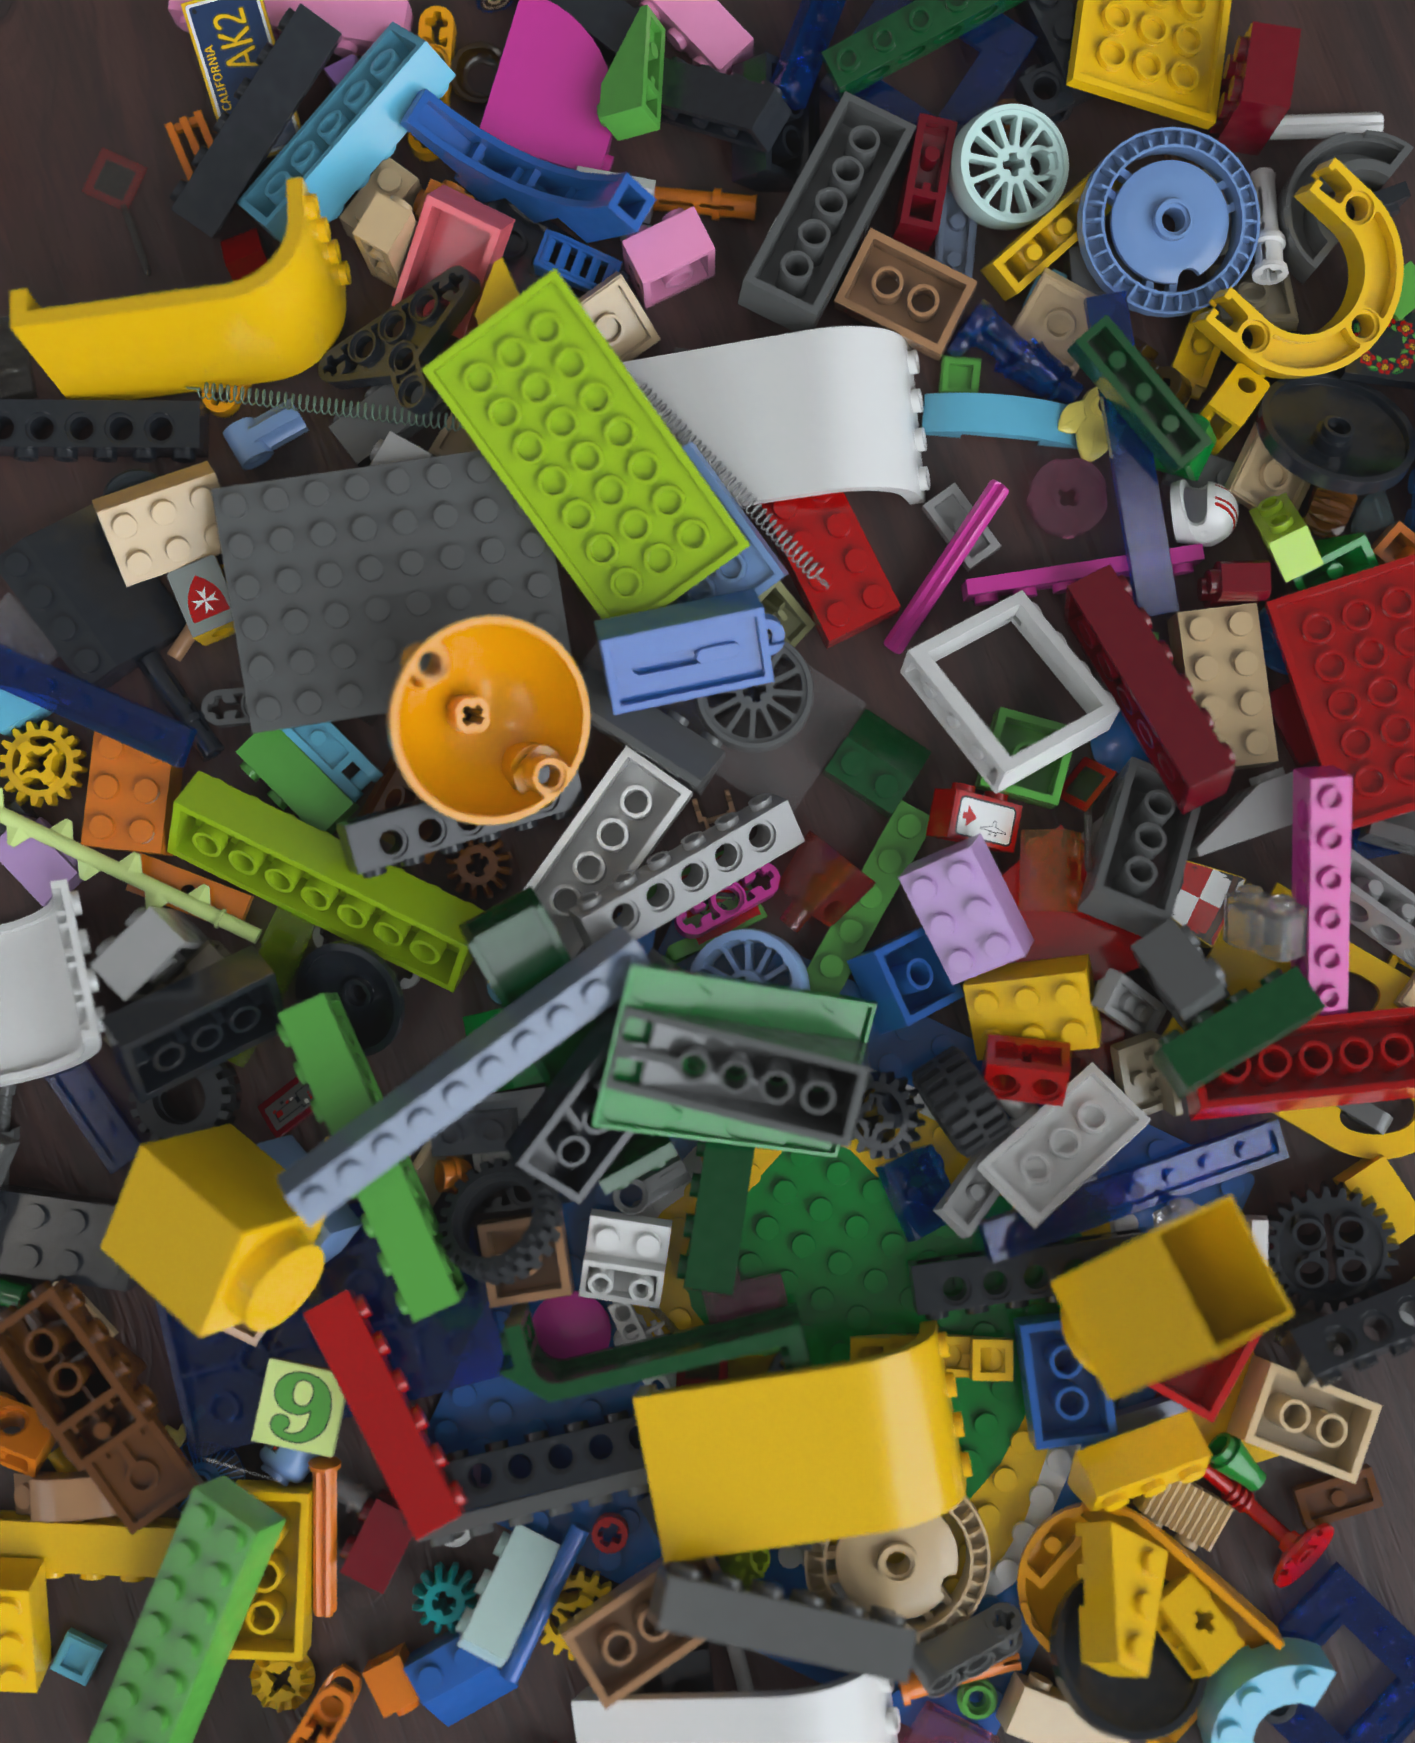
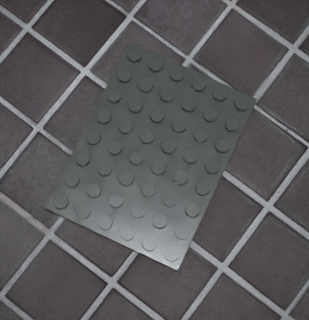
M480 450L211 489L253 734L388 713V703L392 687L401 669V657L405 648L414 642H423L426 638L446 626L467 619L497 616L527 622L549 634L561 644L572 658L555 554ZM429 651L423 653L419 658L418 666L422 674L426 671L431 660Z

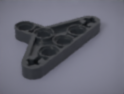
M462 266L449 268L327 351L321 358L318 366V374L321 380L337 389L393 384L397 401L402 407L416 415L428 413L436 404L438 391L422 369L436 358L477 300L481 290L480 280ZM435 299L433 311L428 316L423 317L425 305L430 300ZM404 320L403 330L398 336L393 338L395 325L399 321ZM373 340L374 345L371 353L363 358L362 353L365 345ZM413 352V362L407 369L402 370L404 358ZM423 385L421 398L412 404V393L418 386Z

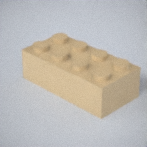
M1257 603L1177 612L1167 620L1173 666L1178 674L1184 673L1189 679L1194 691L1192 697L1199 708L1204 706L1209 711L1215 724L1213 731L1220 742L1226 741L1232 748L1236 757L1234 770L1262 767L1278 762Z

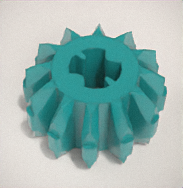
M441 1561L436 1563L434 1573L425 1569L420 1575L422 1583L415 1584L412 1593L418 1597L412 1605L413 1611L424 1612L420 1619L421 1626L427 1625L431 1620L436 1622L434 1626L435 1634L441 1632L444 1624H447L452 1634L457 1633L455 1629L466 1607L474 1610L478 1599L475 1598L478 1593L474 1592L477 1584H468L473 1576L472 1570H467L462 1575L458 1574V1562H453L449 1571H446L445 1565ZM441 1591H445L447 1597H454L452 1604H448L446 1598H439Z

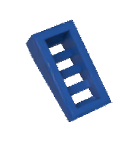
M550 229L545 230L533 263L535 274L544 277L552 270L557 269L568 286L584 292H589L598 285L594 281L600 265L607 267L602 281L616 271L620 272L623 265L622 261ZM554 248L560 250L555 265L549 262ZM571 254L576 257L571 271H568L564 268ZM585 260L591 261L586 278L579 276Z

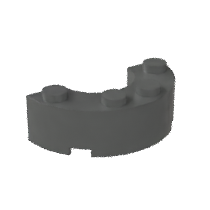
M1366 130L1364 133L1347 135L1344 132L1324 140L1309 151L1301 160L1279 193L1277 212L1279 230L1286 238L1283 261L1287 263L1289 272L1302 285L1337 244L1338 239L1294 197L1300 187L1315 181L1310 175L1319 164L1335 157L1372 192L1379 191L1413 150L1414 147L1396 136L1379 131ZM1319 177L1323 182L1319 189L1328 195L1333 189L1322 177Z

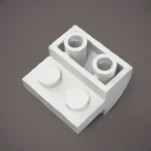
M592 1208L579 1296L659 1308L672 1220L628 1215Z

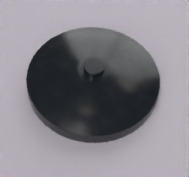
M1328 372L1298 379H1279L1267 390L1257 411V431L1263 445L1271 456L1295 476L1323 489L1345 494L1381 492L1399 483L1415 459V431L1404 412L1392 400L1375 388L1362 382L1341 380L1340 374Z
M1080 1578L1066 1591L1060 1600L1050 1630L1051 1664L1057 1684L1064 1698L1086 1724L1096 1731L1117 1740L1131 1742L1148 1741L1173 1733L1182 1727L1198 1708L1206 1689L1208 1676L1192 1679L1157 1630H1155L1148 1678L1109 1676L1082 1663L1079 1606H1085L1084 1578ZM1164 1578L1163 1587L1170 1581Z

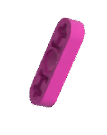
M767 863L738 880L742 881L743 887L735 882L723 889L734 892L738 897V906L733 910H723L718 906L716 902V895L718 893L707 899L709 908L717 919L712 920L710 912L700 919L699 928H695L693 924L685 925L683 923L687 916L685 911L674 918L677 932L685 938H699L773 897L779 888L781 880L779 871L774 865ZM755 873H759L761 877L768 875L771 878L767 885L768 890H764L762 886L755 887L748 893L752 900L747 901L743 888L754 882L756 878ZM702 901L689 910L693 915L705 910L706 904Z

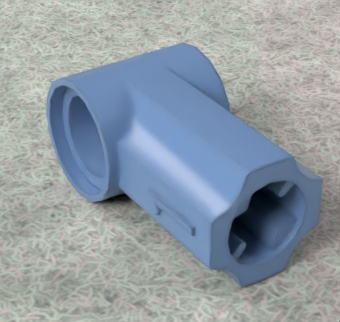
M291 399L287 400V408L291 406ZM277 406L256 418L245 417L232 423L224 430L223 436L241 468L250 470L268 461L272 457L274 450L306 433L309 429L298 410L294 411L292 408L287 410L285 407L280 409Z

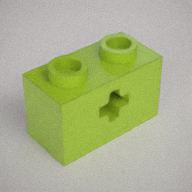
M1286 492L1279 496L1268 497L1261 501L1257 507L1249 510L1263 544L1285 582L1324 564L1306 523Z

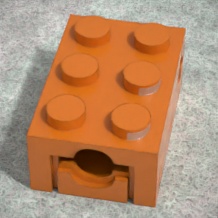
M95 725L81 844L97 849L173 856V854L167 852L173 804L181 791L187 739L172 733Z

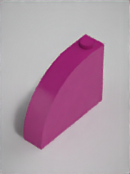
M519 0L480 129L533 157L561 167L577 170L578 166L611 172L614 156L608 154L612 133L607 127L602 126L597 115L601 83L608 72V68L593 38L573 16L549 0Z

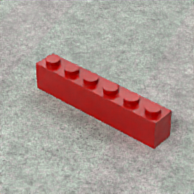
M347 1289L303 1313L415 1540L418 1541L465 1514L466 1511L463 1505L468 1502L466 1495L457 1480L450 1482L443 1468L448 1465V1460L438 1442L431 1444L424 1430L429 1427V1423L421 1407L418 1404L412 1407L405 1393L410 1390V1385L400 1367L393 1369L387 1357V1354L392 1352L391 1347L381 1330L375 1332L368 1320L373 1315V1312L364 1295L361 1293L356 1296L353 1290Z

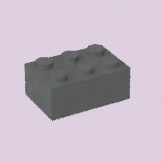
M1171 917L1131 945V949L1142 976L1183 1031L1194 1027L1191 1021L1208 1009L1213 1008L1215 1013H1218L1228 1007L1225 1001L1231 995L1226 989L1228 987L1224 980L1226 975L1211 956L1205 960L1202 957L1203 952L1199 947L1200 941L1187 924L1179 927Z

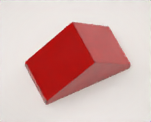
M257 228L220 242L225 265L233 282L251 276L270 261Z

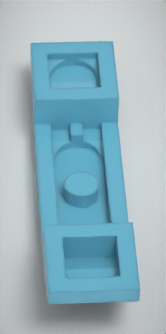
M931 393L924 396L922 427H924L926 435L960 438L961 434L1038 441L1039 446L1077 449L1076 434L1058 431L1059 418L1067 404L1022 396L989 393Z

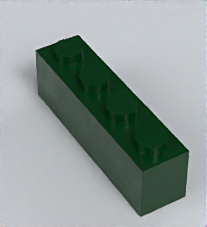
M1107 314L1068 348L1067 352L1170 475L1183 468L1213 442Z
M1297 966L1285 973L1280 968L1272 971L1259 981L1262 985L1260 988L1249 993L1247 988L1240 990L1225 1001L1228 1007L1218 1013H1215L1213 1008L1208 1009L1191 1021L1194 1025L1191 1029L1181 1033L1177 1028L1157 1041L1160 1047L1151 1058L1179 1100L1313 1020L1326 1007Z
M697 1141L695 1156L703 1157L701 1173L693 1172L689 1197L697 1198L694 1214L686 1213L683 1232L684 1238H690L688 1255L680 1254L676 1277L677 1279H684L683 1289L726 1296L733 1295L755 1147Z

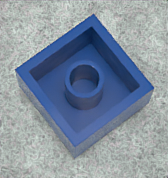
M923 926L903 932L847 960L863 999L877 1001L873 1021L879 1034L908 1027L965 996L959 983L952 985Z

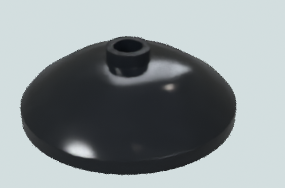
M351 941L326 943L312 951L305 958L299 968L296 979L297 1004L322 993H338L365 1056H371L382 1051L396 1039L404 1022L405 1002L400 983L393 970L383 958L366 946Z

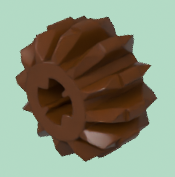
M1314 485L1302 517L1312 535L1321 538L1340 536L1353 512L1358 494L1334 492Z
M475 839L466 841L468 848L457 851L460 853L459 858L446 857V863L457 865L458 869L446 874L447 879L455 880L462 877L455 887L458 893L464 892L471 884L469 891L471 899L476 900L478 898L480 887L483 888L487 898H493L492 883L502 890H505L507 884L498 878L500 873L508 876L513 875L514 870L512 868L501 866V863L511 860L513 856L510 852L497 855L504 845L501 839L495 840L489 848V841L479 843V845H477ZM480 856L484 861L489 860V865L484 867L485 874L483 876H479V873L475 871L472 873L470 871V867L475 865V857Z

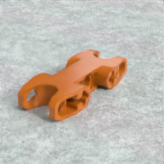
M345 1663L334 1668L326 1677L287 1743H333L361 1691L362 1674ZM339 1676L347 1677L353 1684V1692L343 1688L336 1682H331ZM316 1724H319L320 1726H322V1728L318 1729L315 1726Z

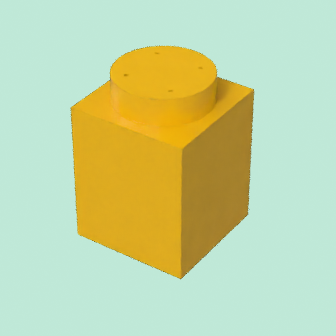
M230 1123L140 1145L100 1248L199 1338L242 1322L252 1330L263 1331L278 1325L293 1314L307 1299L317 1284L324 1266V1253L314 1243L326 1216L309 1228L284 1197L276 1178L286 1169Z
M1231 1195L1153 1230L1050 1282L1062 1306L1061 1324L1066 1342L1076 1359L1087 1370L1097 1376L1109 1401L1216 1357L1294 1314Z

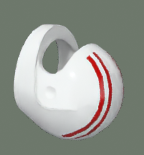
M1184 479L1171 483V515L1177 543L1186 545L1202 544L1203 547H1212L1222 542L1232 533L1238 522L1239 510L1237 501L1230 490L1219 483L1208 481L1207 485L1201 488L1191 487Z

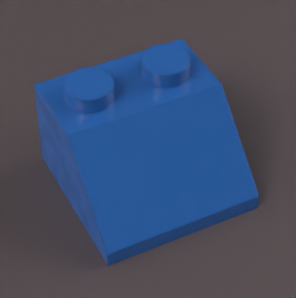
M448 1631L412 1651L403 1668L422 1704L447 1727L519 1687V1683L509 1682L500 1676L499 1673L502 1667L499 1668L457 1646L462 1635L458 1631L454 1634Z

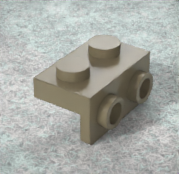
M1151 1030L1110 1045L1115 1084L1147 1116L1161 1110H1165L1174 1117L1183 1114L1182 1100H1179L1151 1058L1160 1047L1157 1041L1162 1036Z

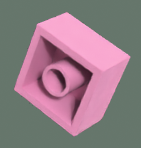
M694 206L683 210V208L672 210L662 218V222L649 228L641 226L637 233L628 234L626 239L622 241L625 270L630 275V280L645 309L715 276V247Z

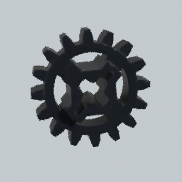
M879 1071L869 1072L851 1139L859 1141L856 1149L858 1153L869 1151L870 1159L884 1156L885 1160L898 1157V1153L903 1154L911 1151L909 1143L920 1141L921 1136L915 1131V1128L924 1126L926 1121L919 1118L917 1112L923 1110L925 1105L922 1103L915 1104L914 1098L919 1093V1090L917 1088L906 1089L907 1077L895 1079L894 1071L882 1073ZM869 1094V1100L865 1102V1099ZM900 1128L899 1133L895 1137L896 1129Z

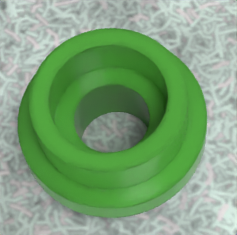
M982 1679L960 1685L957 1690L956 1700L960 1711L966 1717L981 1720L994 1712L998 1696L993 1684L987 1679ZM974 1691H981L984 1696L981 1701L972 1702L969 1700L970 1694Z

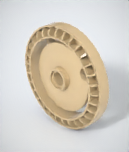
M965 1494L963 1500L956 1507L948 1511L962 1528L966 1543V1558L962 1576L951 1594L943 1586L942 1581L949 1575L957 1574L958 1549L954 1535L942 1516L903 1529L839 1538L835 1545H828L830 1540L814 1542L812 1551L803 1549V1563L809 1591L816 1593V1596L824 1598V1602L831 1603L832 1596L840 1597L832 1583L840 1582L847 1596L852 1601H855L856 1605L866 1608L865 1611L867 1612L871 1611L872 1605L895 1610L896 1614L905 1616L906 1619L914 1618L905 1621V1623L917 1630L915 1646L923 1641L933 1639L948 1631L958 1622L968 1620L976 1611L984 1596L990 1576L991 1554L988 1536L977 1509ZM895 1551H901L906 1554V1557L899 1563L887 1561V1557ZM835 1559L836 1569L826 1570V1560ZM941 1601H943V1603H942L941 1605H939L937 1608H935V1609L932 1611V1608H934L937 1604H939Z

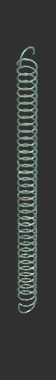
M205 382L204 385V397H201L199 394L200 388L185 387L186 389L197 390L198 396L201 399H204L205 397L208 400H211L213 398L215 401L221 399L222 402L228 400L230 403L235 401L237 404H239L242 401V403L245 405L249 402L250 405H254L255 403L258 406L264 405L265 407H269L271 405L272 408H276L278 406L280 409H283L285 407L287 410H290L292 408L294 411L300 409L301 412H304L307 409L309 413L313 412L314 410L316 414L322 412L323 415L329 413L331 416H333L336 413L338 417H340L343 414L345 418H347L350 415L353 419L358 416V418L361 420L365 416L366 420H370L372 418L374 421L380 419L381 422H384L387 419L389 423H392L394 420L396 424L402 422L403 425H406L409 422L411 426H413L416 423L418 427L424 425L425 428H428L431 425L433 429H435L438 426L440 430L446 427L448 431H450L453 427V430L455 432H457L460 429V427L464 428L463 426H461V423L459 422V426L457 430H455V415L453 414L452 424L450 429H448L447 412L445 413L444 418L445 423L443 427L440 428V412H438L437 414V424L435 427H433V411L430 412V422L428 426H426L424 421L426 414L422 415V423L420 425H418L417 422L418 415L415 414V421L413 424H411V411L409 410L408 419L406 423H404L403 407H401L400 410V420L399 422H396V406H394L393 408V418L391 421H389V405L386 406V417L384 420H382L380 416L382 411L381 404L378 408V417L377 419H374V403H372L371 405V416L370 418H367V402H365L364 414L361 418L359 416V401L356 405L357 413L353 417L351 413L353 407L352 400L349 402V414L346 416L344 413L346 404L345 399H343L342 401V412L340 415H338L337 398L335 399L334 403L335 411L333 414H331L329 410L331 406L330 397L327 400V411L326 413H324L322 410L324 403L323 396L320 398V410L319 412H316V396L313 397V409L309 411V395H306V407L304 410H302L301 394H299L298 396V408L294 409V393L291 394V406L290 408H287V392L284 393V405L283 407H280V391H278L276 395L277 404L276 406H273L272 390L269 392L270 403L268 405H265V389H263L262 391V403L258 404V388L255 389L254 403L250 402L252 389L251 387L248 388V401L245 403L243 401V386L240 389L241 399L239 402H237L235 399L237 395L236 385L233 387L232 401H230L228 398L230 394L229 384L226 386L225 400L221 398L223 392L222 383L219 385L218 399H215L214 397L216 391L215 383H213L211 386V398L207 397L209 389L208 382Z

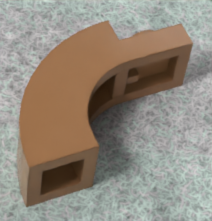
M39 1471L36 1478L20 1472L14 1473L16 1514L30 1515L31 1521H76L117 1515L87 1471Z

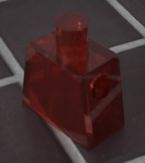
M809 831L805 836V842L799 846L778 883L779 888L793 899L779 919L797 933L811 916L828 927L833 926L876 884L874 880L812 831Z

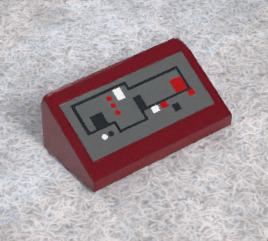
M296 1076L257 1108L272 1134L276 1138L286 1136L314 1114L310 1101L315 1098L309 1084L303 1085L298 1076Z

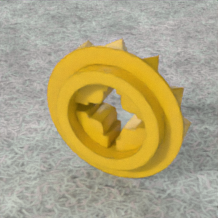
M306 1654L302 1661L256 1660L249 1676L252 1685V1695H256L261 1701L262 1708L270 1707L276 1709L278 1713L284 1710H296L309 1698L315 1685V1669L311 1659ZM288 1666H291L292 1669L289 1672L290 1676L287 1681L292 1686L289 1687L284 1684L280 1689L278 1688L274 1691L276 1677L272 1673L281 1674L283 1670L286 1671Z

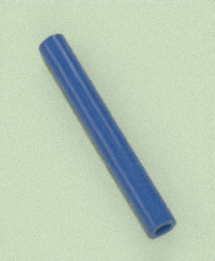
M572 1522L512 1651L499 1673L502 1678L509 1682L518 1683L588 1538L590 1530L577 1522Z

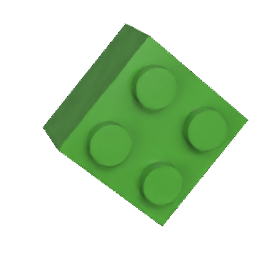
M1000 707L994 712L990 731L1010 757L1067 725ZM1072 751L998 793L1006 794L1010 799L1047 809L1058 806ZM978 772L975 782L976 789L984 792H994Z

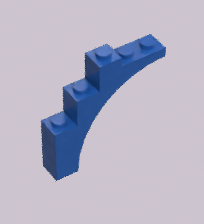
M426 88L417 93L399 123L456 172L453 179L483 204L506 198L534 223L559 218L586 243L637 233L656 200L627 172L616 174L586 173L552 164L514 148L468 121Z

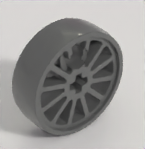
M784 640L782 649L771 660L772 670L780 658L786 659L793 669L775 677L774 682L756 685L758 690L765 691V693L760 695L759 702H753L750 696L744 697L743 694L748 692L749 687L719 693L734 694L736 697L714 708L709 707L707 696L695 698L701 722L707 731L718 738L723 745L745 753L772 751L790 742L806 724L814 701L813 677L804 657L787 641ZM796 676L800 680L802 690H780L773 687ZM772 698H798L801 704L798 712L794 714ZM738 704L740 708L726 728L722 727L714 718L715 715ZM768 706L791 721L782 731L777 730L767 710ZM745 711L750 713L748 738L732 733V730ZM761 712L772 733L769 737L755 738L756 713Z

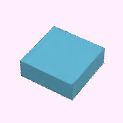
M71 1627L67 1631L50 1669L87 1686L102 1658L107 1644Z

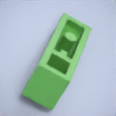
M648 5L640 7L601 83L597 115L602 126L607 127L617 141L660 130L666 29Z

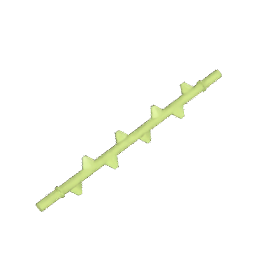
M0 787V823L7 826L8 845L16 847L31 837L77 859L79 878L84 881L102 871L144 891L146 909L150 906L161 908L170 903L214 924L216 929L220 927L254 944L258 941L262 929L226 913L227 910L224 908L220 910L211 905L209 886L202 884L186 894L144 874L142 871L141 854L134 851L121 861H117L88 846H84L73 840V822L65 818L51 828L43 826L4 806L3 788Z

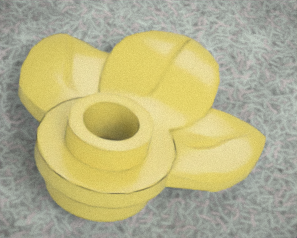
M1097 387L1090 389L1084 395L1082 401L1070 403L1064 408L1059 418L1058 431L1076 434L1077 448L1083 463L1086 464L1097 460L1108 449L1123 456L1117 443L1127 422ZM1100 399H1103L1106 403L1105 413L1100 411L1098 407Z

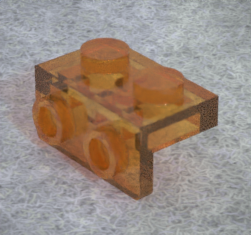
M1067 829L1021 830L1019 911L1079 913L1076 909L1084 885L1083 881L1080 880L1081 863L1084 862L1086 857V846L1081 832Z

